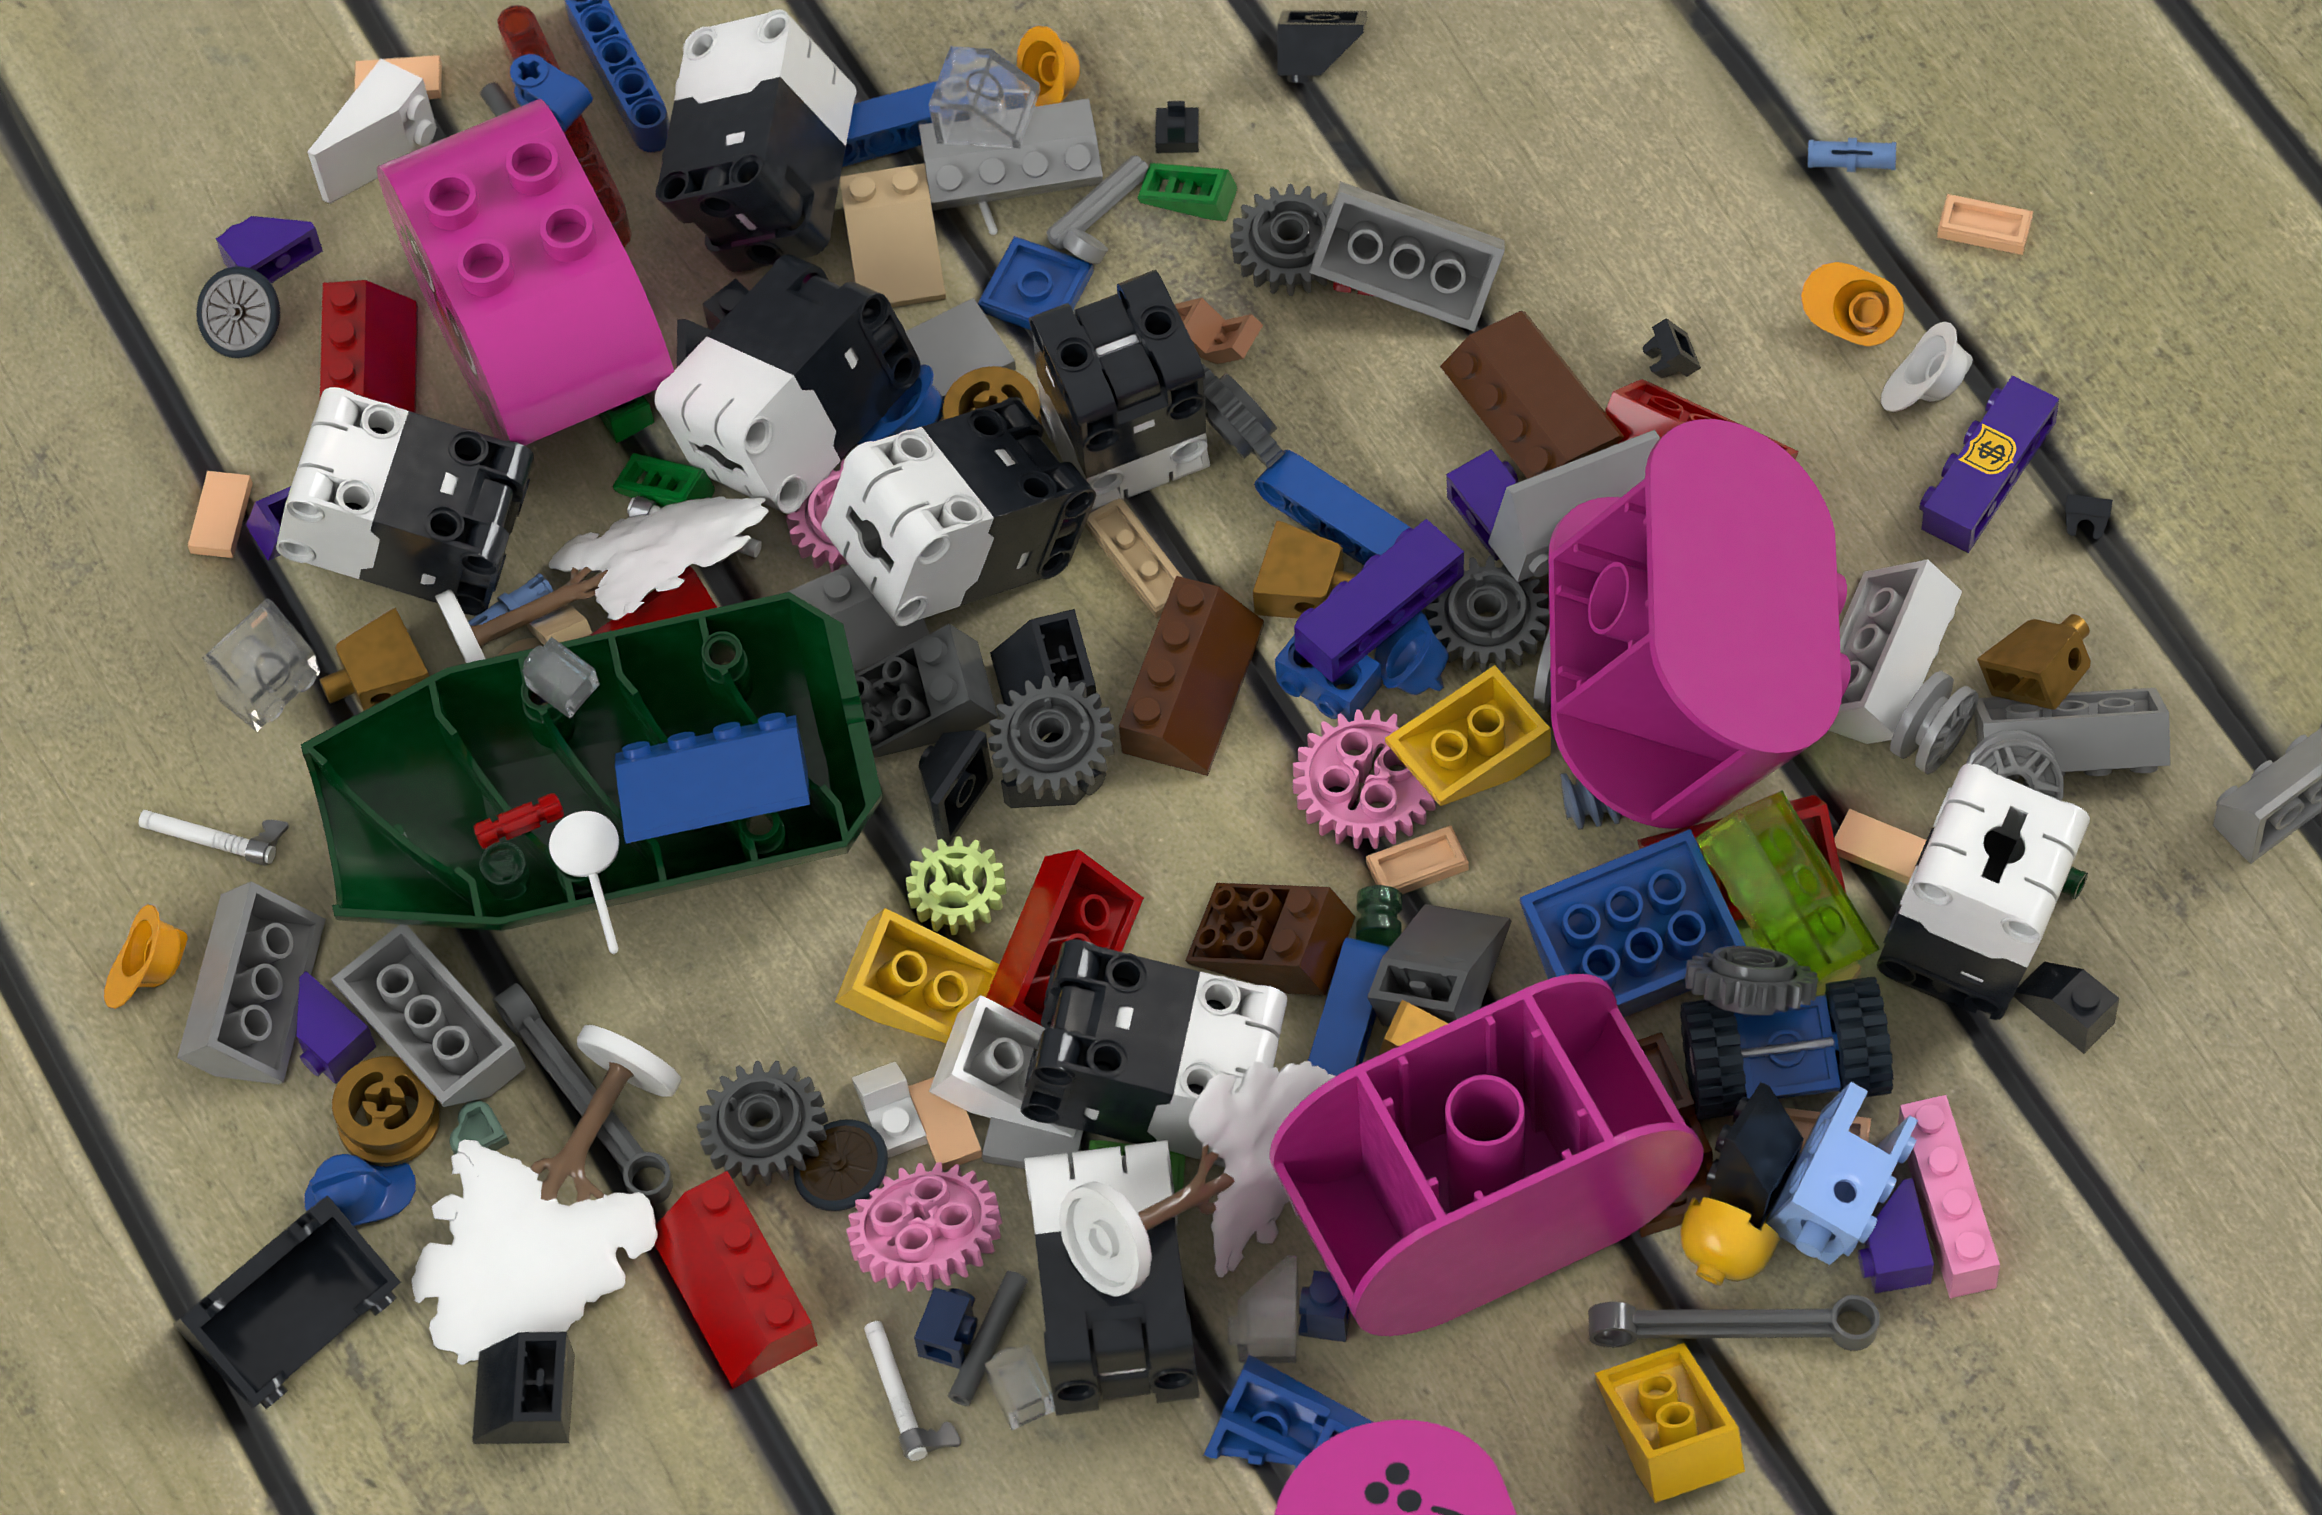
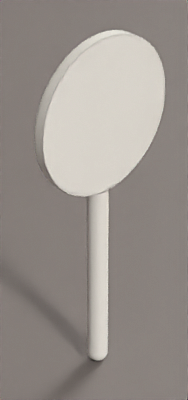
M592 811L576 812L566 816L555 826L549 841L550 854L554 863L563 872L577 877L589 876L610 953L615 954L618 952V945L598 873L608 868L616 858L619 850V836L614 824L604 815Z

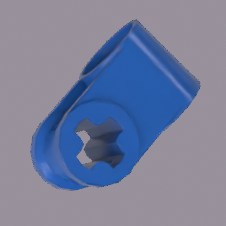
M526 54L514 60L510 67V76L515 84L514 95L517 103L523 106L542 99L552 111L563 132L593 102L590 91L582 82L571 75L565 74L538 55Z

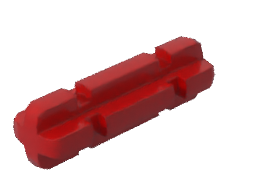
M550 793L538 798L539 803L532 805L530 801L498 814V820L492 822L489 818L474 825V832L480 846L483 849H487L500 844L499 839L502 837L509 840L541 827L540 822L544 820L549 824L561 819L564 816V811L559 798L555 793Z

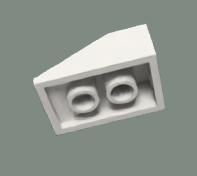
M383 59L378 61L308 150L323 201L330 204L377 179V166L427 146L432 141L437 127L422 78Z
M982 995L958 1012L929 1092L970 1113L988 1118L994 1117L1069 1137H1074L1076 1129L1030 1120L1021 1113L1025 1092L1024 1085L1033 1049L1037 1048L1041 1033L1046 1029Z

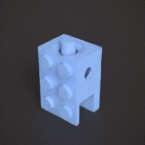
M1853 1082L1849 1083L1822 1109L1766 1221V1224L1772 1227L1779 1234V1237L1795 1245L1800 1252L1817 1258L1828 1265L1832 1264L1842 1254L1849 1256L1858 1242L1864 1243L1868 1239L1877 1222V1218L1871 1214L1878 1201L1883 1204L1891 1194L1897 1178L1891 1176L1898 1162L1903 1164L1916 1143V1139L1910 1135L1918 1120L1910 1115L1879 1143L1878 1147L1849 1132L1848 1130L1868 1092Z

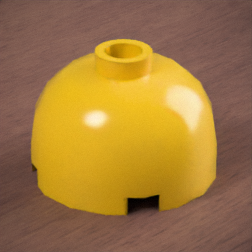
M1696 1197L1692 1198L1680 1229L1683 1251L1686 1257L1698 1266L1696 1275L1709 1283L1719 1286L1723 1284L1724 1279L1739 1282L1753 1278L1761 1272L1768 1264L1780 1240L1779 1234L1766 1223L1763 1224L1761 1231H1759L1749 1222L1751 1214L1724 1202L1705 1197L1702 1198L1700 1203Z

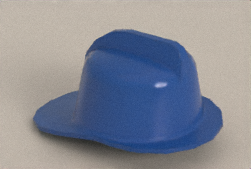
M926 364L921 365L920 374L914 385L900 396L888 409L886 415L877 421L857 443L858 445L938 422L943 417L945 398L932 384L934 373L930 366Z
M1420 611L1378 645L1375 652V660L1381 663V678L1386 688L1396 687L1412 695L1421 694L1429 688L1441 691L1444 688L1441 674L1448 661L1447 649L1433 634L1426 616Z
M350 1154L334 1155L317 1168L314 1177L310 1180L305 1191L306 1211L328 1195L353 1226L387 1219L399 1214L410 1204L416 1191V1178L410 1165L406 1162L394 1166H376L369 1164L358 1156Z

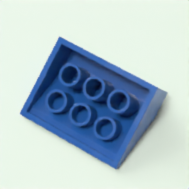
M772 713L758 719L759 723L740 727V723L730 722L714 727L713 733L695 736L694 732H683L670 736L667 739V743L650 746L649 742L642 741L624 746L622 748L623 752L615 753V771L626 843L809 805L808 768L796 715L786 717L785 713Z
M1691 829L1524 895L1519 899L1547 979L1570 974H1588L1603 979L1613 991L1617 1000V1007L1623 1018L1691 991L1692 989L1685 988L1687 961L1692 960V956L1703 957V953L1713 954L1716 949L1722 947L1746 946Z

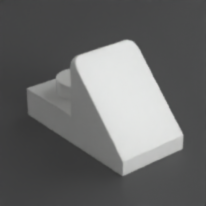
M896 1062L852 1077V1082L870 1126L878 1131L885 1142L888 1158L928 1144L926 1133L910 1097L907 1080Z

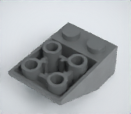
M951 624L945 625L855 674L874 758L934 744L943 733L975 730L987 724L990 720L998 718L978 641Z
M1425 904L1382 957L1367 996L1381 1025L1390 1026L1401 1000L1411 1003L1448 1024L1479 1010L1510 928L1511 919Z

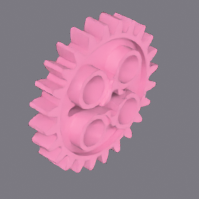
M1358 709L1355 712L1354 721L1348 722L1341 713L1337 714L1338 726L1335 728L1325 721L1321 722L1322 737L1309 733L1307 735L1308 747L1298 748V761L1300 762L1293 763V777H1295L1293 779V794H1298L1297 808L1298 810H1306V822L1308 824L1320 821L1319 834L1321 836L1326 835L1332 829L1335 830L1336 844L1344 841L1346 836L1353 837V845L1356 849L1361 845L1363 838H1369L1374 849L1378 848L1379 837L1385 836L1394 845L1396 844V832L1398 830L1411 837L1413 835L1412 821L1421 825L1426 824L1425 810L1435 811L1436 801L1385 743V737L1399 729L1397 727V714H1393L1387 722L1380 721L1379 710L1375 709L1371 719L1364 720L1362 712ZM1382 747L1383 750L1374 762V775H1369L1373 764V757L1377 749ZM1349 750H1360L1364 753L1353 756L1348 755L1346 752ZM1393 765L1405 767L1402 771H1392L1388 768ZM1359 782L1364 783L1357 808L1349 810L1359 796ZM1334 786L1345 788L1344 791L1337 793L1330 792L1327 789ZM1384 802L1387 806L1384 808H1373L1370 804Z
M937 1162L932 1171L925 1172L922 1163H918L915 1173L910 1175L904 1168H899V1179L893 1181L889 1177L884 1176L882 1180L883 1188H876L870 1192L869 1200L857 1199L855 1201L857 1212L851 1213L848 1216L851 1225L850 1228H847L849 1244L853 1259L859 1262L861 1272L870 1271L875 1283L886 1277L890 1289L896 1287L901 1281H905L908 1292L914 1289L917 1282H924L926 1290L929 1291L933 1287L934 1280L941 1279L946 1286L951 1285L950 1275L955 1272L964 1278L968 1277L966 1266L968 1264L979 1267L984 1265L981 1253H993L995 1250L992 1240H997L1001 1237L998 1225L1002 1224V1218L995 1192H990L986 1180L978 1182L976 1173L973 1170L962 1176L960 1165L957 1164L947 1173L943 1171L941 1162Z

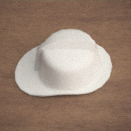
M1941 322L1930 328L1917 343L1911 354L1894 371L1886 382L1881 394V404L1886 411L1896 412L1904 410L1918 399L1929 402L1942 400L1951 395L1962 383L1964 376L1972 365L1973 358L1957 343L1956 329L1951 323Z

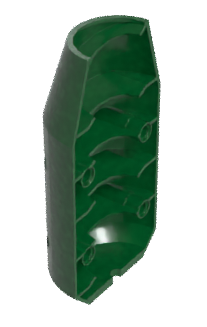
M790 592L447 667L301 744L302 754L316 794L330 855L336 893V904L332 905L335 919L340 921L504 931L598 910L589 876L577 877L563 872L554 863L549 849L550 836L555 826L566 816L580 811H592L604 815L614 824L619 836V850L616 858L608 868L598 873L606 906L611 907L848 854L883 799L844 624ZM565 652L588 665L589 668H587L586 666H584V668L591 674V676L586 671H584L579 665H577L572 659H570L565 654ZM772 713H785L786 717L796 715L808 768L809 805L626 843L615 771V753L623 752L622 748L624 746L642 741L649 742L650 746L667 743V739L670 736L683 732H694L695 736L713 733L714 727L730 722H738L740 727L759 723L758 719ZM550 793H555L559 798L564 811V816L561 819L549 824L544 820L540 822L541 827L509 840L502 837L499 839L500 844L483 849L480 846L474 832V825L489 818L492 822L498 820V814L530 801L532 805L539 803L538 798Z

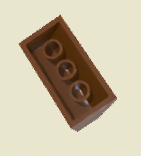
M1519 311L1470 334L1440 366L1527 479L1614 446L1624 438V435L1524 311Z
M1176 576L1119 724L1122 753L1208 776L1261 636L1264 620L1219 586Z

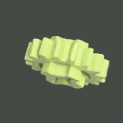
M956 836L954 846L947 847L943 839L937 840L938 850L934 853L924 847L921 850L924 862L912 861L910 867L913 876L906 877L907 891L910 892L907 894L909 905L911 908H917L918 920L922 923L931 918L932 928L936 932L944 924H947L950 927L951 935L957 934L959 925H966L970 932H974L975 921L978 919L989 924L992 921L989 909L1001 910L1003 905L1000 895L1007 894L1006 881L1002 879L1005 877L1003 864L996 863L995 852L989 849L981 854L980 841L976 839L969 847L963 846L961 836ZM932 876L935 881L930 885V892L927 894L926 887ZM986 878V887L981 895L978 889L983 886L982 880Z

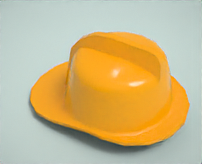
M1035 26L1025 33L1017 50V84L1025 103L1024 108L1062 103V100L1076 86L1079 79L1080 63L1078 55L1074 48L1068 42L1061 41L1057 33L1046 26Z
M1841 262L1824 264L1812 271L1804 283L1801 295L1803 309L1812 323L1822 330L1847 341L1868 347L1883 344L1892 338L1902 325L1905 312L1903 298L1896 286L1884 278L1854 265Z
M147 904L142 907L134 918L127 940L109 972L104 989V1001L109 1008L116 1009L124 1005L138 987H157L167 982L176 973L188 940L187 934L183 930L161 921L159 912L153 905Z

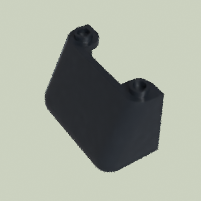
M327 1195L174 1323V1326L251 1408L261 1403L267 1409L288 1391L283 1383L289 1376L369 1309L376 1316L397 1298L392 1290L401 1281Z

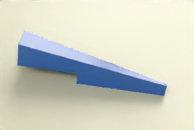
M1249 1354L1229 1395L1204 1455L1218 1459L1221 1455L1248 1459V1463L1262 1465L1264 1461L1295 1465L1296 1469L1314 1449L1325 1441L1354 1427L1374 1422Z

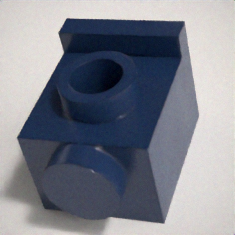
M1314 1270L1310 1287L1303 1286L1299 1303L1301 1319L1298 1335L1346 1342L1351 1311L1330 1272Z
M934 1287L914 1336L919 1357L961 1369L965 1360L963 1344H971L978 1324V1318L974 1317L972 1310L975 1303L973 1295L957 1288H951L949 1291Z

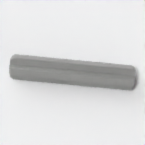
M1137 155L1131 156L1047 230L1048 241L1058 250L1065 249L1063 240L1070 228L1086 231L1145 179L1148 170L1146 162Z

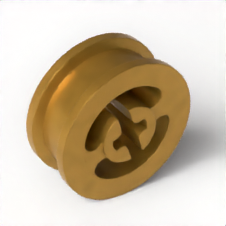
M981 367L962 375L949 388L943 403V417L945 420L967 413L972 407L974 409L984 408L1000 403L1010 397H1018L1042 425L1040 401L1035 387L1022 374L1004 367Z
M374 1057L355 1065L340 1079L333 1094L332 1111L342 1144L351 1155L358 1156L371 1165L394 1166L408 1162L422 1154L437 1135L440 1125V1110L437 1100L400 1057ZM405 1096H410L418 1102L416 1111L411 1118ZM361 1105H363L368 1126H361L355 1121L356 1113Z

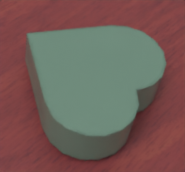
M482 1101L468 1102L460 1109L458 1113L459 1126L452 1131L449 1139L454 1155L458 1153V1144L463 1140H476L482 1147L493 1151L510 1144L493 1110L487 1103Z

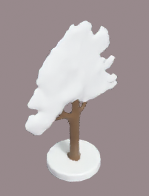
M724 496L716 498L707 497L705 499L687 500L668 504L651 515L645 514L620 519L614 522L610 529L599 538H597L599 536L598 533L590 532L578 535L567 541L549 562L551 569H558L564 572L571 571L568 583L553 592L502 614L482 625L471 626L468 623L453 591H444L436 595L435 598L466 663L485 659L481 649L488 642L498 639L578 599H589L596 596V602L608 613L607 618L619 620L627 613H633L639 606L644 604L645 602L640 601L652 589L655 588L659 592L678 588L685 581L678 578V576L692 563L701 567H707L723 562L730 555L737 553L751 539L748 535L743 537L737 536L746 528L759 523L769 512L767 508L761 506L766 499L763 497L726 499ZM602 571L596 576L583 581L589 573Z
M584 1025L577 1038V1046L587 1057L607 1070V1073L568 1142L553 1158H542L531 1167H527L522 1164L521 1160L510 1158L497 1151L482 1147L476 1140H463L459 1142L458 1153L451 1156L452 1174H460L464 1189L463 1198L450 1194L440 1199L431 1207L435 1219L450 1220V1231L454 1236L452 1246L436 1243L426 1245L416 1264V1272L411 1282L415 1302L420 1303L425 1298L438 1297L437 1315L430 1321L429 1327L433 1344L438 1349L455 1352L458 1355L457 1363L464 1365L470 1360H478L479 1351L518 1332H567L570 1325L583 1316L586 1302H595L601 1295L623 1288L626 1283V1275L616 1259L615 1253L618 1247H623L627 1251L629 1258L636 1259L642 1253L651 1250L655 1245L658 1233L650 1200L639 1192L633 1194L613 1193L607 1196L589 1181L584 1170L587 1152L600 1127L610 1114L626 1082L662 1097L673 1096L681 1083V1076L671 1066L627 1038L601 1027ZM545 1169L549 1171L544 1181L537 1180L541 1172ZM568 1175L573 1178L577 1190L576 1203L571 1206L559 1204L557 1201L558 1190ZM591 1194H592L594 1197H596L597 1199H596V1200H591V1199H590Z
M1254 1061L1246 1069L1242 1082L1233 1095L1231 1090L1235 1083V1075L1219 1073L1208 1080L1202 1093L1194 1102L1188 1117L1189 1126L1194 1130L1197 1139L1203 1142V1149L1198 1172L1185 1187L1138 1213L1126 1197L1110 1185L1093 1181L1069 1191L1061 1203L1060 1229L1063 1243L1071 1261L1084 1279L1100 1292L1116 1297L1139 1288L1150 1273L1152 1258L1146 1231L1191 1208H1199L1201 1213L1206 1215L1213 1214L1211 1229L1214 1237L1213 1249L1216 1256L1214 1269L1218 1277L1222 1278L1229 1270L1234 1272L1239 1262L1244 1258V1255L1241 1253L1255 1231L1258 1242L1272 1244L1279 1233L1275 1221L1280 1216L1283 1206L1287 1202H1291L1270 1163L1269 1151L1272 1140L1278 1128L1291 1111L1309 1094L1336 1076L1328 1075L1326 1070L1321 1069L1319 1066H1312L1310 1061H1304L1300 1065H1295L1294 1063L1287 1064L1280 1071H1278L1277 1067L1269 1068L1259 1061ZM1218 1157L1223 1158L1224 1172L1214 1180L1205 1183L1206 1175ZM1217 1195L1218 1200L1216 1202L1208 1203L1211 1197ZM1292 1204V1207H1293V1210H1294V1212H1295V1215H1296V1216H1299L1298 1213H1297V1211L1295 1210L1293 1204Z

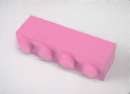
M1943 1095L1900 1105L1898 1125L1909 1115L1918 1120L1910 1135L1916 1139V1143L1906 1160L1949 1298L1996 1288L2000 1263L1947 1096Z

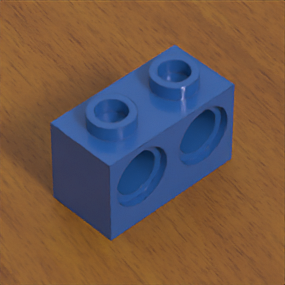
M1293 635L1275 658L1276 681L1280 687L1291 696H1302L1314 703L1321 713L1331 719H1337V714L1341 713L1348 722L1354 721L1356 710L1360 709L1362 712L1382 686L1381 663L1367 655L1333 683L1314 666L1309 668L1300 667V664L1308 661L1295 650V635ZM1341 684H1350L1353 686L1352 688L1346 690L1336 688L1338 685Z

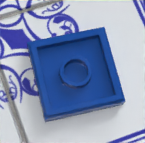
M1014 236L983 292L978 305L986 315L1031 330L1029 317L1065 303H1069L1072 310H1074L1094 272L1093 264Z

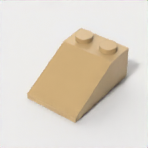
M925 163L841 176L840 187L855 282L884 294L892 307L946 299Z

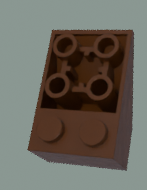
M1216 883L1185 961L1189 965L1249 983L1270 986L1286 994L1325 996L1334 975L1344 940L1349 936L1356 916L1330 887Z

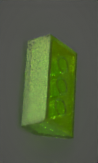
M1783 790L1733 811L1696 837L1706 861L1715 869L1728 891L1731 902L1738 907L1751 928L1757 944L1762 948L1778 951L1792 957L1794 961L1798 962V966H1809L1811 972L1817 973V987L1880 950Z

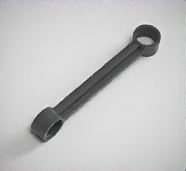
M517 983L513 984L492 999L495 1008L509 1029L517 1037L520 1036L580 1115L583 1116L596 1092L595 1087L543 1022L526 992ZM611 1109L610 1114L600 1127L597 1137L624 1170L623 1179L627 1193L639 1192L644 1194L650 1200L651 1206L664 1202L671 1194L673 1188V1179L667 1161L657 1153L644 1152ZM652 1167L663 1171L665 1175L663 1182L653 1190L642 1191L632 1186L634 1175L644 1168Z
M1849 1295L1841 1298L1836 1302L1833 1309L1636 1310L1634 1306L1624 1302H1603L1592 1306L1588 1310L1590 1342L1597 1346L1610 1348L1627 1346L1634 1343L1637 1339L1832 1338L1839 1347L1845 1350L1859 1351L1873 1343L1880 1320L1875 1304L1866 1297L1859 1295ZM1848 1311L1860 1312L1870 1320L1871 1328L1864 1334L1852 1335L1839 1327L1837 1318L1842 1313Z

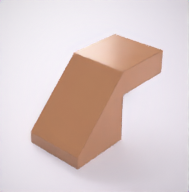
M1203 298L1175 304L1199 357L1215 364L1244 359L1263 326L1252 314L1225 320Z

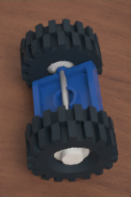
M1876 977L1829 982L1825 986V995L1816 996V1000L1811 1001V1005L1800 1004L1798 1009L1790 1007L1786 1012L1779 1010L1775 1011L1772 1015H1750L1732 1012L1716 1007L1708 1000L1683 1002L1680 1005L1682 1046L1685 1055L1689 1091L1695 1102L1697 1119L1704 1120L1733 1116L1743 1096L1751 1098L1760 1082L1769 1085L1778 1099L1839 1091L1840 1093L1851 1082L1868 1091L1865 1097L1891 1094L1893 1090L1891 1041L1887 1029V1016L1884 1012V1001Z

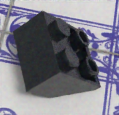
M1075 609L1030 619L990 652L1003 704L1007 706H1012L1009 691H1016L1021 696L1026 695L1025 681L1028 680L1036 689H1041L1044 676L1050 678L1052 687L1055 688L1059 686V682L1064 676L1068 677L1071 691L1081 682L1085 683L1087 689L1086 698L1097 693Z
M1760 1082L1751 1098L1745 1096L1741 1098L1733 1116V1126L1728 1124L1723 1126L1715 1144V1151L1721 1153L1720 1158L1715 1159L1706 1179V1185L1712 1187L1709 1198L1724 1202L1751 1214L1749 1222L1759 1229L1775 1205L1799 1157L1804 1140L1771 1087Z
M518 1332L479 1351L473 1444L569 1443L575 1354L567 1332Z

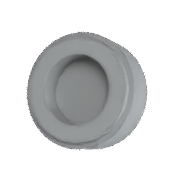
M1070 228L1063 240L1067 250L1082 260L1095 265L1102 262L1108 251V248L1098 239L1076 228Z

